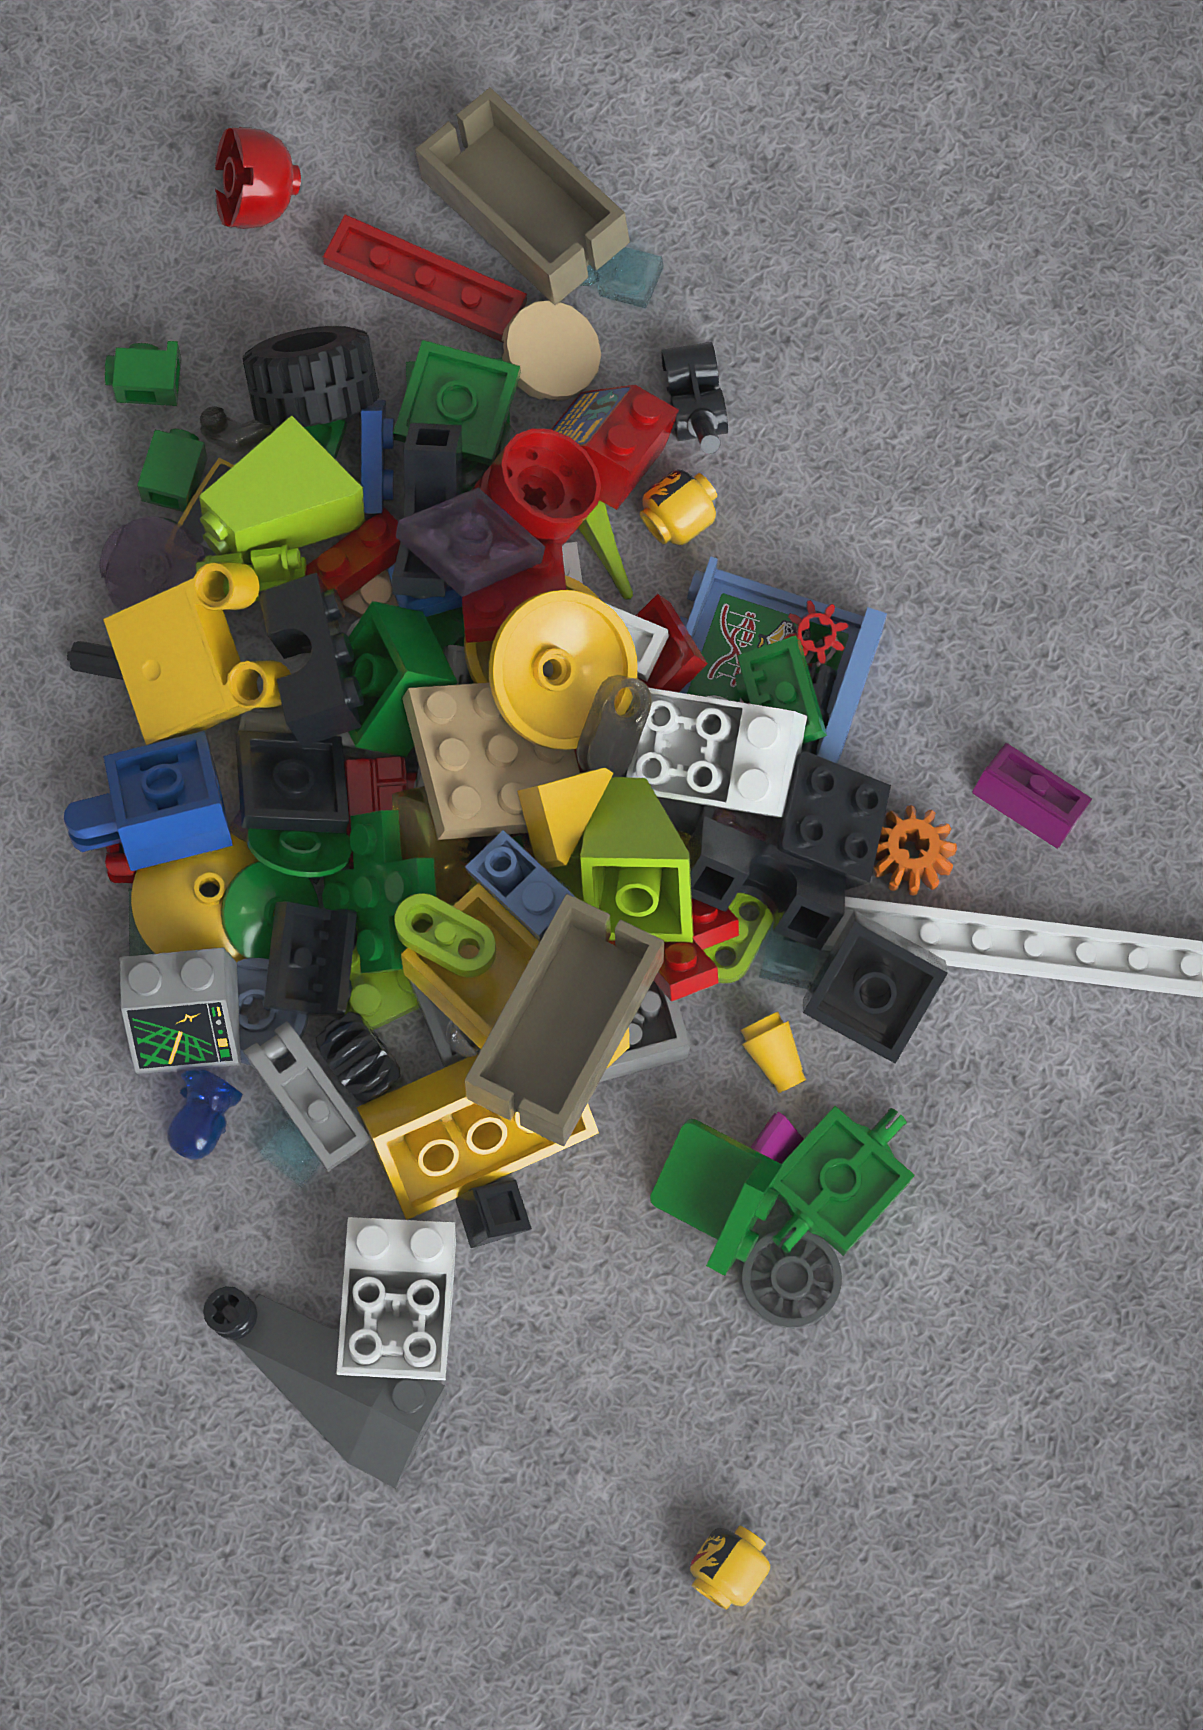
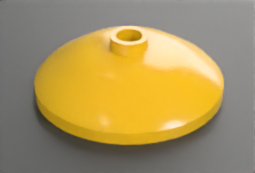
M548 591L535 595L517 606L499 628L489 659L491 692L504 720L524 739L545 748L577 749L588 746L605 737L624 717L636 688L637 656L627 627L617 613L603 601L579 591ZM549 660L553 666V673L547 679L543 673V666Z
M229 826L233 846L137 870L131 892L132 914L141 939L153 954L225 948L236 962L247 959L239 954L230 944L224 932L221 918L223 897L228 885L243 868L259 861L249 850L247 832ZM206 883H213L220 889L216 896L210 898L203 896L199 890Z

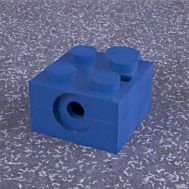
M205 731L103 756L110 793L71 802L64 812V822L70 840L77 850L86 852L122 843L131 871L233 846L219 778Z

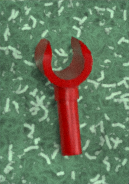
M120 843L106 846L105 864L109 880L113 883H133L136 870H130L125 853H120Z

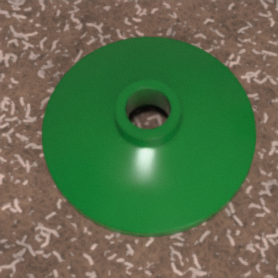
M249 828L247 834L249 850L260 862L276 871L293 876L321 877L338 872L347 865L352 852L350 839L346 833Z
M260 861L254 862L238 872L226 889L221 909L223 929L233 948L247 959H269L274 921L273 911L276 902L287 901L319 907L317 894L310 879L276 871Z

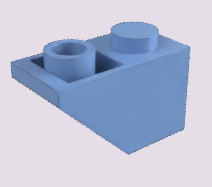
M504 830L465 866L477 883L479 882L539 941H541L566 893L575 897Z

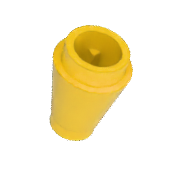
M778 1011L741 1029L746 1040L742 1044L771 1084H774L778 1094L807 1080L802 1071L803 1068L789 1021L784 1023Z

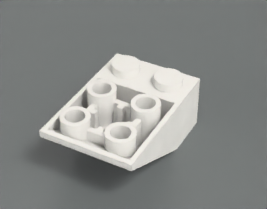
M642 687L626 777L646 778L657 797L783 818L797 755L801 753L807 716L791 710Z
M348 1217L337 1375L446 1380L456 1249L455 1222Z

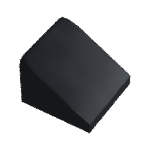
M516 1179L471 1188L455 1200L470 1248H476L532 1229Z

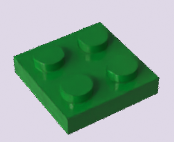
M422 340L394 428V440L406 442L410 423L462 425L463 458L491 466L495 460L520 378L521 367Z

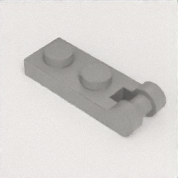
M286 1021L274 1030L276 1034L274 1037L260 1046L257 1042L245 1049L243 1053L326 1171L329 1172L371 1143V1138L298 1034ZM288 1052L296 1063L279 1073L272 1063Z

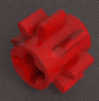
M808 600L806 602L808 614L801 618L796 614H788L789 619L797 624L796 632L784 636V639L796 635L801 641L805 657L808 651L816 652L817 659L821 664H824L826 661L824 651L832 646L840 651L844 650L843 645L835 640L836 631L845 630L848 628V624L844 622L834 624L830 619L835 610L833 604L828 605L822 614L816 612L813 602ZM817 617L821 625H829L830 633L822 636L823 644L820 646H814L811 639L802 638V631L809 628V619Z

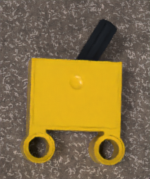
M243 563L205 564L198 569L193 579L104 618L103 621L112 647L77 641L73 643L71 651L67 653V660L70 661V668L73 671L124 680L146 745L204 731L254 708L281 706L282 702L277 679L291 674L288 667L275 660L240 661L223 610L247 608L254 603L258 596L260 587L258 576L250 566ZM225 577H227L229 581V592L227 596L225 595L223 589ZM259 674L263 679V690L261 694L257 689V678Z

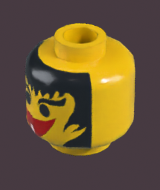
M673 470L645 491L642 498L644 509L640 511V517L649 532L660 543L666 544L670 541L675 545H684L715 521L716 510L712 501L717 498V493L712 484L701 473L693 477L684 470Z
M741 1525L738 1526L734 1533L724 1528L713 1530L690 1564V1571L696 1578L692 1584L693 1588L725 1610L728 1609L730 1604L735 1606L746 1605L770 1570V1562L761 1553L766 1543Z

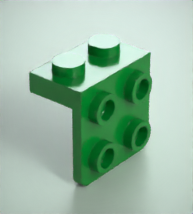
M689 1119L679 1131L650 1195V1200L656 1208L718 1240L706 1266L725 1276L736 1259L745 1263L759 1237V1234L752 1229L758 1218L763 1221L766 1220L775 1204L779 1192L773 1190L772 1187L782 1168V1164L696 1119Z

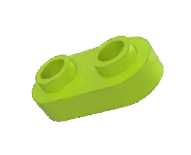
M737 893L728 907L738 918L739 936L703 949L718 967V983H733L747 973L774 922L772 913L765 904L757 898L744 893ZM745 905H752L757 908L759 916L753 921H747L740 916L739 910ZM720 950H729L734 954L735 961L731 965L723 966L716 961L715 955Z
M430 894L412 895L398 906L395 913L396 932L400 941L409 949L462 977L479 976L485 973L494 963L496 957L494 935L490 928L479 920ZM422 919L428 920L433 924L432 928L425 933L415 931L413 926L418 920ZM466 945H474L479 949V953L470 959L464 958L459 954L461 948Z

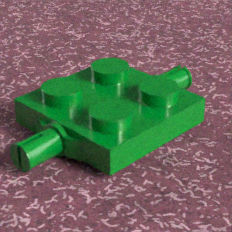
M834 1106L782 1163V1168L772 1189L779 1192L777 1198L786 1205L792 1217L772 1237L777 1246L793 1232L781 1247L783 1251L789 1253L796 1243L809 1231L821 1236L844 1256L910 1184L915 1175L894 1157L887 1144L907 1124L905 1118L900 1115L886 1129L896 1117L898 1111L889 1108L880 1121L872 1129L855 1123L838 1107Z

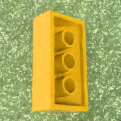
M480 1052L356 1108L364 1128L371 1138V1145L403 1215L408 1220L461 1196L471 1188L486 1185L598 1134L599 1132L589 1105L587 1104L565 1147L520 1126L518 1112H515L510 1121L467 1100L464 1080Z

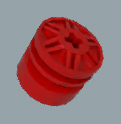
M532 428L516 434L471 489L467 504L470 525L480 542L487 548L562 542L563 546L598 505L602 487L598 468L583 447L571 437L552 429Z

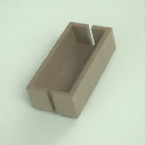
M491 87L456 114L462 144L466 148L463 152L460 151L456 128L449 121L415 148L422 180L554 305L558 304L589 277L588 265L597 271L630 243L625 212Z
M566 893L464 1080L467 1100L510 1121L515 1112H518L520 1126L565 1147L664 962V940L625 921L619 920L615 928V945L608 943L611 936L610 914Z

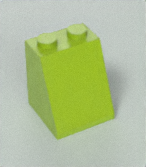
M293 416L289 417L199 495L202 512L200 521L206 532L203 535L204 541L216 555L241 552L244 564L252 563L250 556L253 550L281 547L286 544L290 549L300 548L357 530L365 522L363 487Z
M611 777L584 831L580 856L583 902L610 914L611 936L608 941H615V928L619 920H622L664 940V942L693 943L689 851L646 778Z

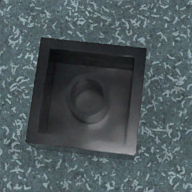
M854 910L803 998V1013L896 1064L948 974L946 960Z

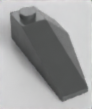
M258 1294L254 1301L258 1314L255 1326L246 1336L233 1340V1342L289 1399L348 1464L396 1489L447 1395L446 1386L431 1379L337 1375L339 1332Z

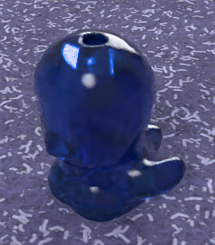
M190 1069L181 1074L187 1086L180 1090V1094L187 1098V1101L171 1120L167 1130V1139L171 1148L176 1153L189 1160L203 1159L214 1150L221 1134L226 1132L227 1120L225 1113L230 1107L236 1106L241 1101L243 1094L231 1084L209 1071Z

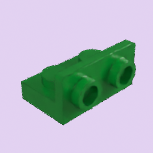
M796 635L737 655L742 673L735 675V681L744 703L791 710L806 715L807 720L802 744L827 736L802 644Z

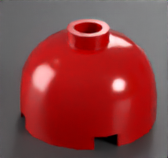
M232 127L224 130L219 142L215 162V170H224L223 187L225 194L215 189L219 218L222 225L242 229L263 227L277 220L287 209L291 195L299 193L301 185L300 168L298 165L292 164L289 150L282 140L267 131L252 127Z

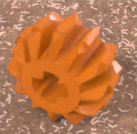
M912 805L906 807L904 820L893 811L886 813L885 822L887 827L882 826L875 860L881 861L874 866L873 874L875 877H883L891 872L893 875L888 885L891 891H896L901 880L908 881L909 894L912 896L917 895L920 879L929 889L934 890L939 885L937 874L950 875L953 864L947 858L956 854L957 844L944 840L951 831L948 823L940 824L936 827L932 826L936 815L933 810H928L923 820L916 819V809ZM906 842H915L916 850L920 851L918 858H909L908 850L904 849Z

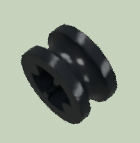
M229 1286L219 1288L211 1293L203 1309L204 1320L207 1325L219 1336L228 1340H237L250 1333L256 1324L258 1315L253 1301L241 1290ZM228 1304L233 1306L239 1314L232 1323L222 1313V1310Z

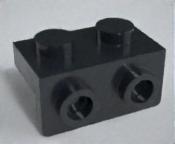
M287 901L276 902L264 1007L312 1016H338L346 1013L347 1002L352 991L350 981L352 955L358 937L356 929L357 912L355 910H329Z

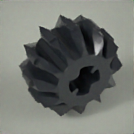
M351 1011L342 1017L335 1018L316 1037V1047L320 1051V1055L327 1062L328 1067L334 1072L338 1080L358 1101L366 1103L374 1097H380L401 1077L400 1067L388 1050V1047L382 1042L368 1022L358 1013Z

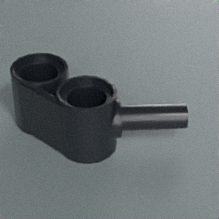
M706 342L661 350L663 371H667L668 387L666 389L668 395H670V405L679 410L674 422L677 423V428H674L677 441L697 438L703 452L707 454L715 453L720 448L718 435L728 433V419L721 388L715 389V387H719V375L713 343Z

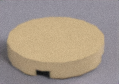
M551 301L534 302L515 314L504 329L502 341L504 340V353L502 354V359L504 362L521 367L517 386L531 397L540 400L544 398L550 400L557 399L556 401L568 400L587 388L598 373L601 358L598 335L588 319L570 305L561 302L554 305Z

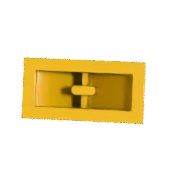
M601 768L517 791L535 860L545 869L567 865L613 772L606 768Z

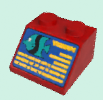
M637 385L580 392L551 429L571 437L588 452L598 468L602 486L599 500L617 510L666 447L679 410Z

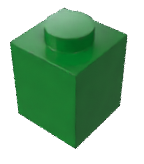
M155 429L137 484L141 501L184 512L199 488L208 459L204 442L199 441L195 434L186 430L171 429L168 433Z

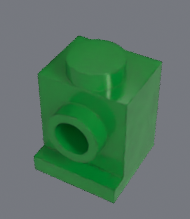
M167 341V350H160L157 346L148 343H134L129 348L116 347L115 355H107L105 385L113 387L116 402L177 406L181 370V354L178 341Z

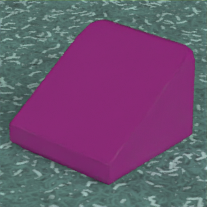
M777 1112V1114L774 1113L750 1148L782 1164L804 1138L783 1114Z

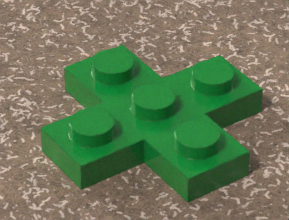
M381 810L350 816V846L353 851L354 869L342 870L323 876V905L325 909L329 910L350 909L357 912V952L360 956L361 974L403 970L401 953L408 947L400 941L397 935L395 913L402 901L412 895L430 894L436 897L434 858L402 860L399 810Z

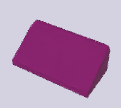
M1008 743L1004 744L985 768L972 791V794L1056 849L1061 846L1092 801V798Z

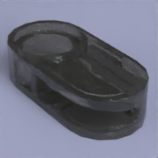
M614 675L608 677L600 685L577 745V760L584 771L588 772L606 768L613 772L611 779L619 777L627 771L635 754L652 704L651 692L641 680ZM628 687L633 695V703L630 710L620 716L614 707L615 696L622 688Z

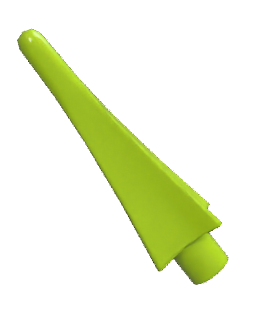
M599 500L598 505L578 529L597 554L621 596L628 600L633 597V591L615 542L606 505Z

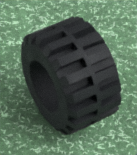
M320 326L295 330L258 343L245 352V355L242 357L254 419L265 425L279 427L291 416L303 427L330 423L361 412L362 409H366L379 398V388L370 339L367 332L346 326Z

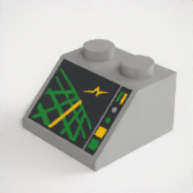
M225 948L119 957L121 1011L136 1074L241 1065L237 962Z

